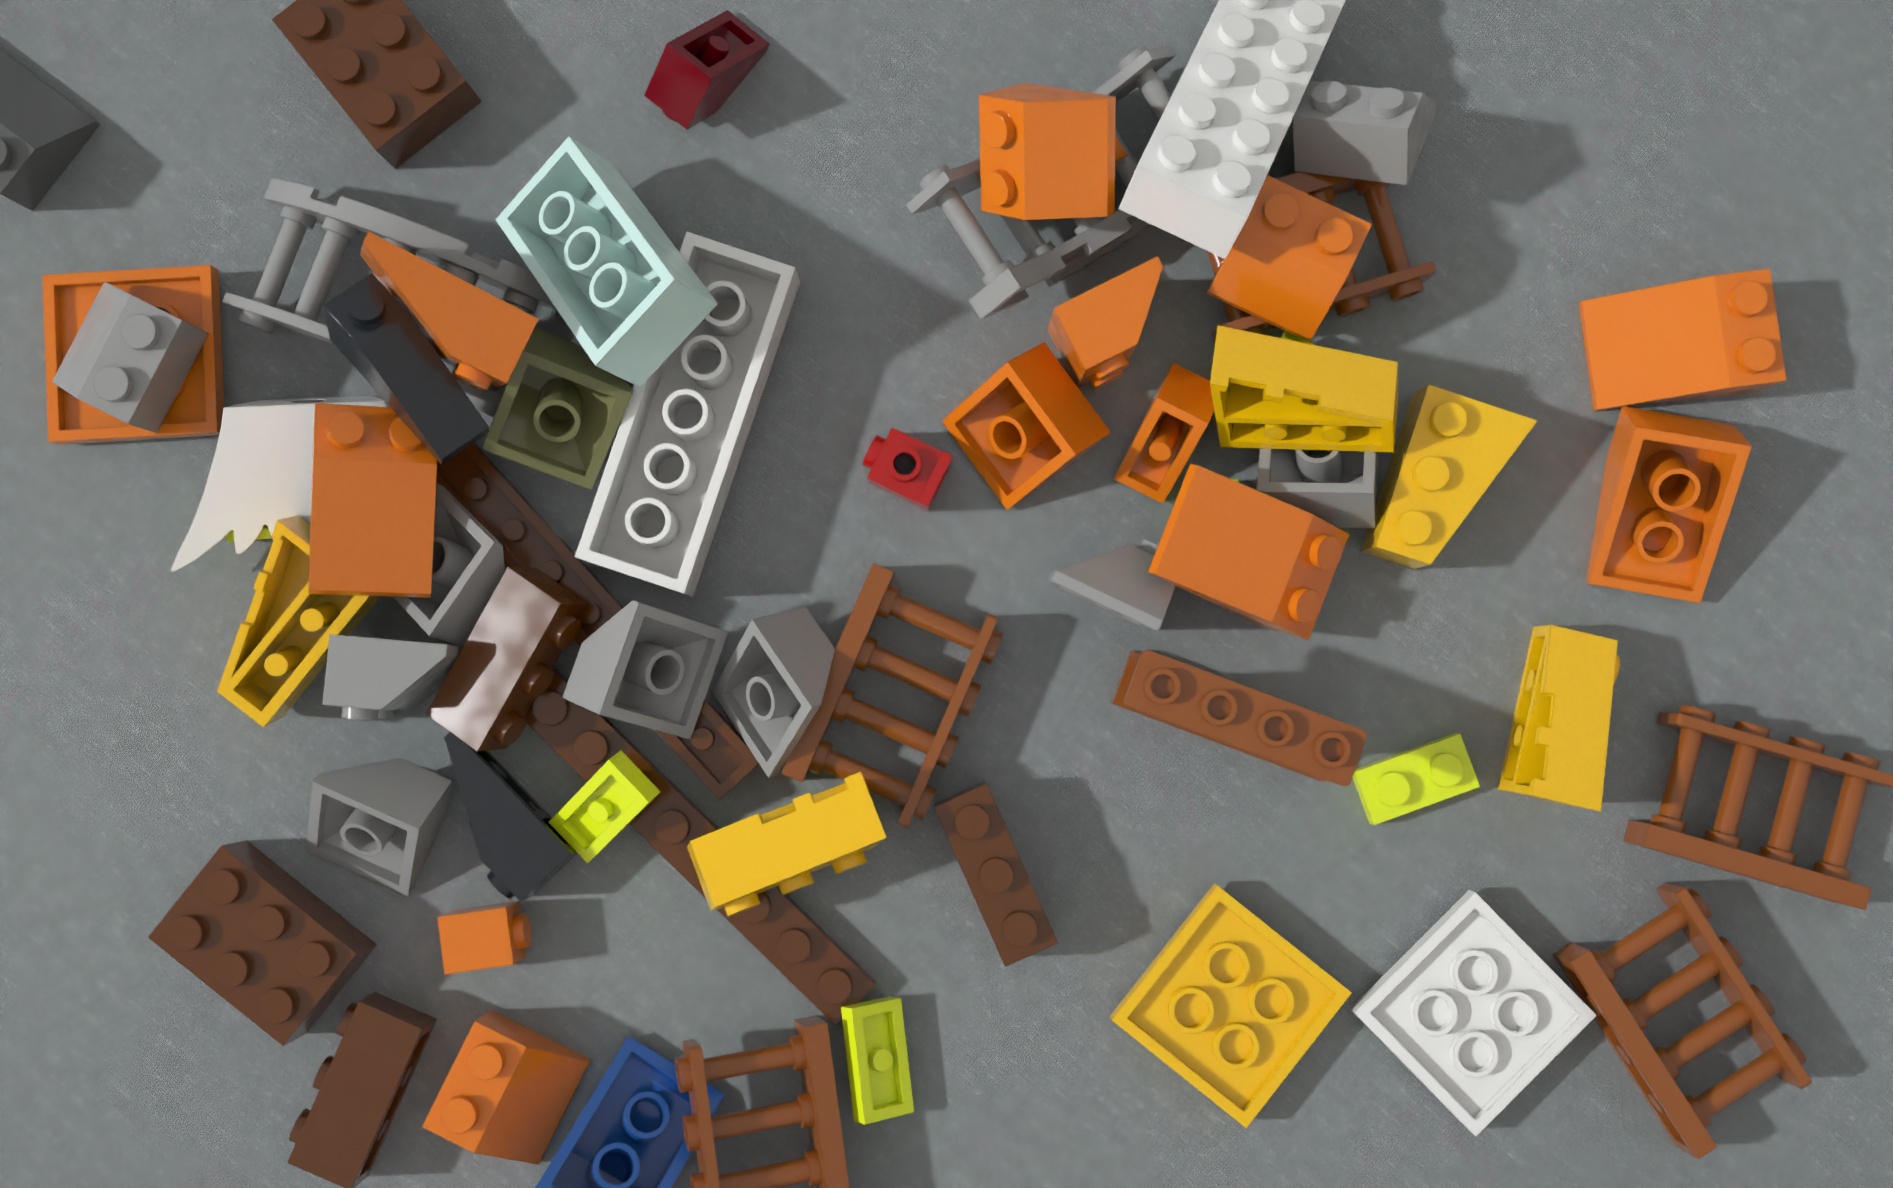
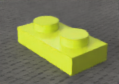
M1453 733L1355 769L1352 777L1369 824L1377 825L1480 787L1463 739L1459 733Z
M620 750L549 821V824L588 864L660 791Z
M888 996L842 1006L841 1014L854 1122L866 1125L913 1113L914 1105L901 998Z

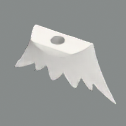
M373 396L258 400L224 407L218 443L205 490L189 532L177 553L171 571L174 572L199 558L221 541L231 530L234 531L235 551L237 554H241L256 540L264 525L268 526L272 536L276 522L279 519L299 515L310 524L315 403L386 407L385 401Z

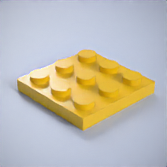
M1214 883L1112 1012L1110 1018L1247 1128L1352 992Z

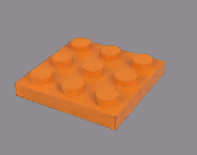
M212 265L42 275L48 442L66 445L219 435L225 403L219 270ZM104 281L209 333L157 433L127 424L75 398L52 382Z

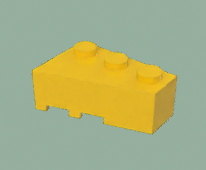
M1217 325L1210 387L1220 447L1394 453L1398 407V362Z
M858 772L844 778V784L814 795L809 792L792 799L793 803L764 814H755L691 840L687 849L710 911L712 912L724 907L729 917L761 904L757 894L779 886L781 894L786 895L813 884L814 880L811 873L832 865L835 875L867 863L864 853L870 851L887 837L862 773Z

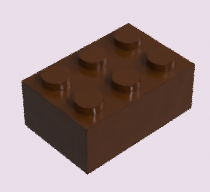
M296 0L272 19L374 149L395 169L482 102L402 0Z
M247 840L221 845L148 936L150 940L282 1046L307 1034L377 945Z

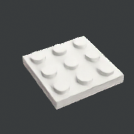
M1468 890L1350 1008L1474 1136H1477L1597 1016L1476 892Z

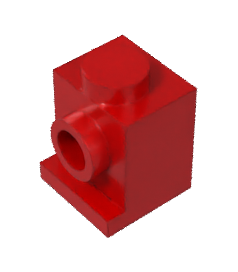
M891 428L886 439L879 435L875 436L862 465L871 469L867 477L868 483L928 512L953 463V455L935 449L899 430ZM902 455H908L916 462L914 471L908 475H901L894 469L895 460Z

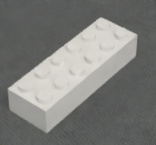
M1219 0L1143 152L1118 209L1226 259L1252 210L1346 0Z
M686 232L679 253L718 305L641 387L633 385V394L622 417L575 557L693 597L799 288L800 280L796 268Z

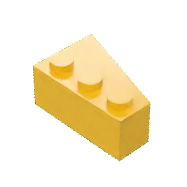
M1429 384L1411 396L1394 453L1377 500L1376 527L1368 528L1361 552L1411 569L1431 565L1536 424L1537 420Z
M299 515L279 519L276 522L271 536L274 540L263 571H259L253 589L256 591L245 622L240 624L217 689L219 694L263 728L284 717L327 664L329 635L349 636L381 597L308 594L310 524Z
M1555 625L1533 627L1498 790L1561 805L1601 812L1613 686L1620 668V658L1617 655L1618 640Z

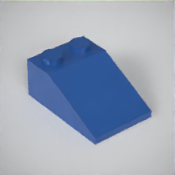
M628 1036L535 1188H672L692 1151L688 1152L682 1121L683 1116L691 1115L689 1092L680 1093L675 1064ZM707 1084L712 1117L725 1094Z

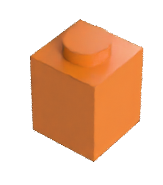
M519 901L452 910L437 917L445 975L514 965L526 957L525 948L531 947L532 933L529 917L527 914H520Z

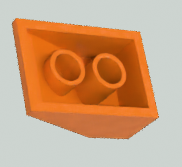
M368 231L362 244L361 257L392 296L410 314L442 361L455 367L452 372L453 377L482 392L484 389L488 390L490 385L499 387L507 384L539 319Z
M1770 268L1707 276L1582 300L1578 303L1593 411L1618 409L1622 406L1635 407L1757 392L1787 381Z
M315 403L308 594L431 597L437 459L390 407Z
M1626 406L1621 407L1606 458L1586 578L1588 584L1701 603L1752 448L1751 444L1735 425Z
M1190 464L1148 573L1260 627L1309 640L1349 534L1314 514L1199 465Z

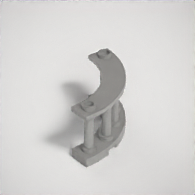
M1146 46L1139 47L1117 65L1120 70L1119 73L1092 93L1115 96L1117 103L1138 87L1160 119L1171 98V94L1156 72L1176 55L1171 47L1147 49ZM1115 129V135L1128 155L1115 167V170L1128 188L1138 162ZM980 159L952 169L948 165H943L931 171L919 182L922 191L906 204L911 214L940 205L984 272L985 276L981 280L985 287L969 300L980 319L987 318L1025 301L1029 297L1025 289L1045 281L1050 288L1151 226V224L1120 209L1114 215L1107 218H1072L1078 226L1074 230L1077 236L1055 247L1051 241L1045 243L1031 220L1000 215L1027 255L1023 263L1014 266L1010 260L1003 261L961 197L981 187Z
M276 178L271 179L264 199L283 207L280 217L285 220L254 298L251 300L226 292L222 303L241 311L238 321L261 331L272 334L274 326L277 325L333 344L330 340L327 326L318 323L317 319L348 242H355L358 234L366 237L369 231L414 255L444 265L445 271L474 286L480 280L504 291L505 294L502 300L526 313H535L538 305L556 309L532 272L503 258L497 263L473 252L472 257L466 256L464 254L468 243L343 196L339 197L337 203L317 198L320 191L316 188ZM316 223L323 224L321 228L326 231V234L294 314L276 308L306 230H313ZM456 380L479 413L494 417L501 398V394L497 393L499 387L490 385L488 390L484 389L482 392Z

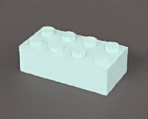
M570 136L495 219L594 365L638 387H641L718 305L614 164Z

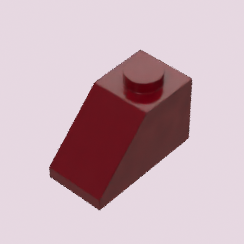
M726 10L666 44L644 96L658 106L669 119L679 123L688 130L720 109L763 57L770 43L730 11Z

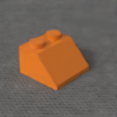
M1022 83L980 94L981 211L1022 220L1090 218L1114 215L1116 97L1030 83Z
M1267 175L1243 228L1226 259H1222L1206 294L1310 342L1348 277L1372 224Z
M1158 256L1054 307L1047 330L1078 388L1091 382L1094 390L1099 389L1124 375L1123 369L1130 365L1128 360L1139 342L1163 268Z
M1045 342L1005 363L942 420V423L1006 510L1015 506L1077 461L1111 433Z
M490 1010L474 1021L422 1127L476 1154L539 1165L591 1059Z

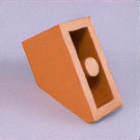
M1174 362L1172 363L1113 478L1114 480L1162 504L1164 503L1214 412L1209 380Z

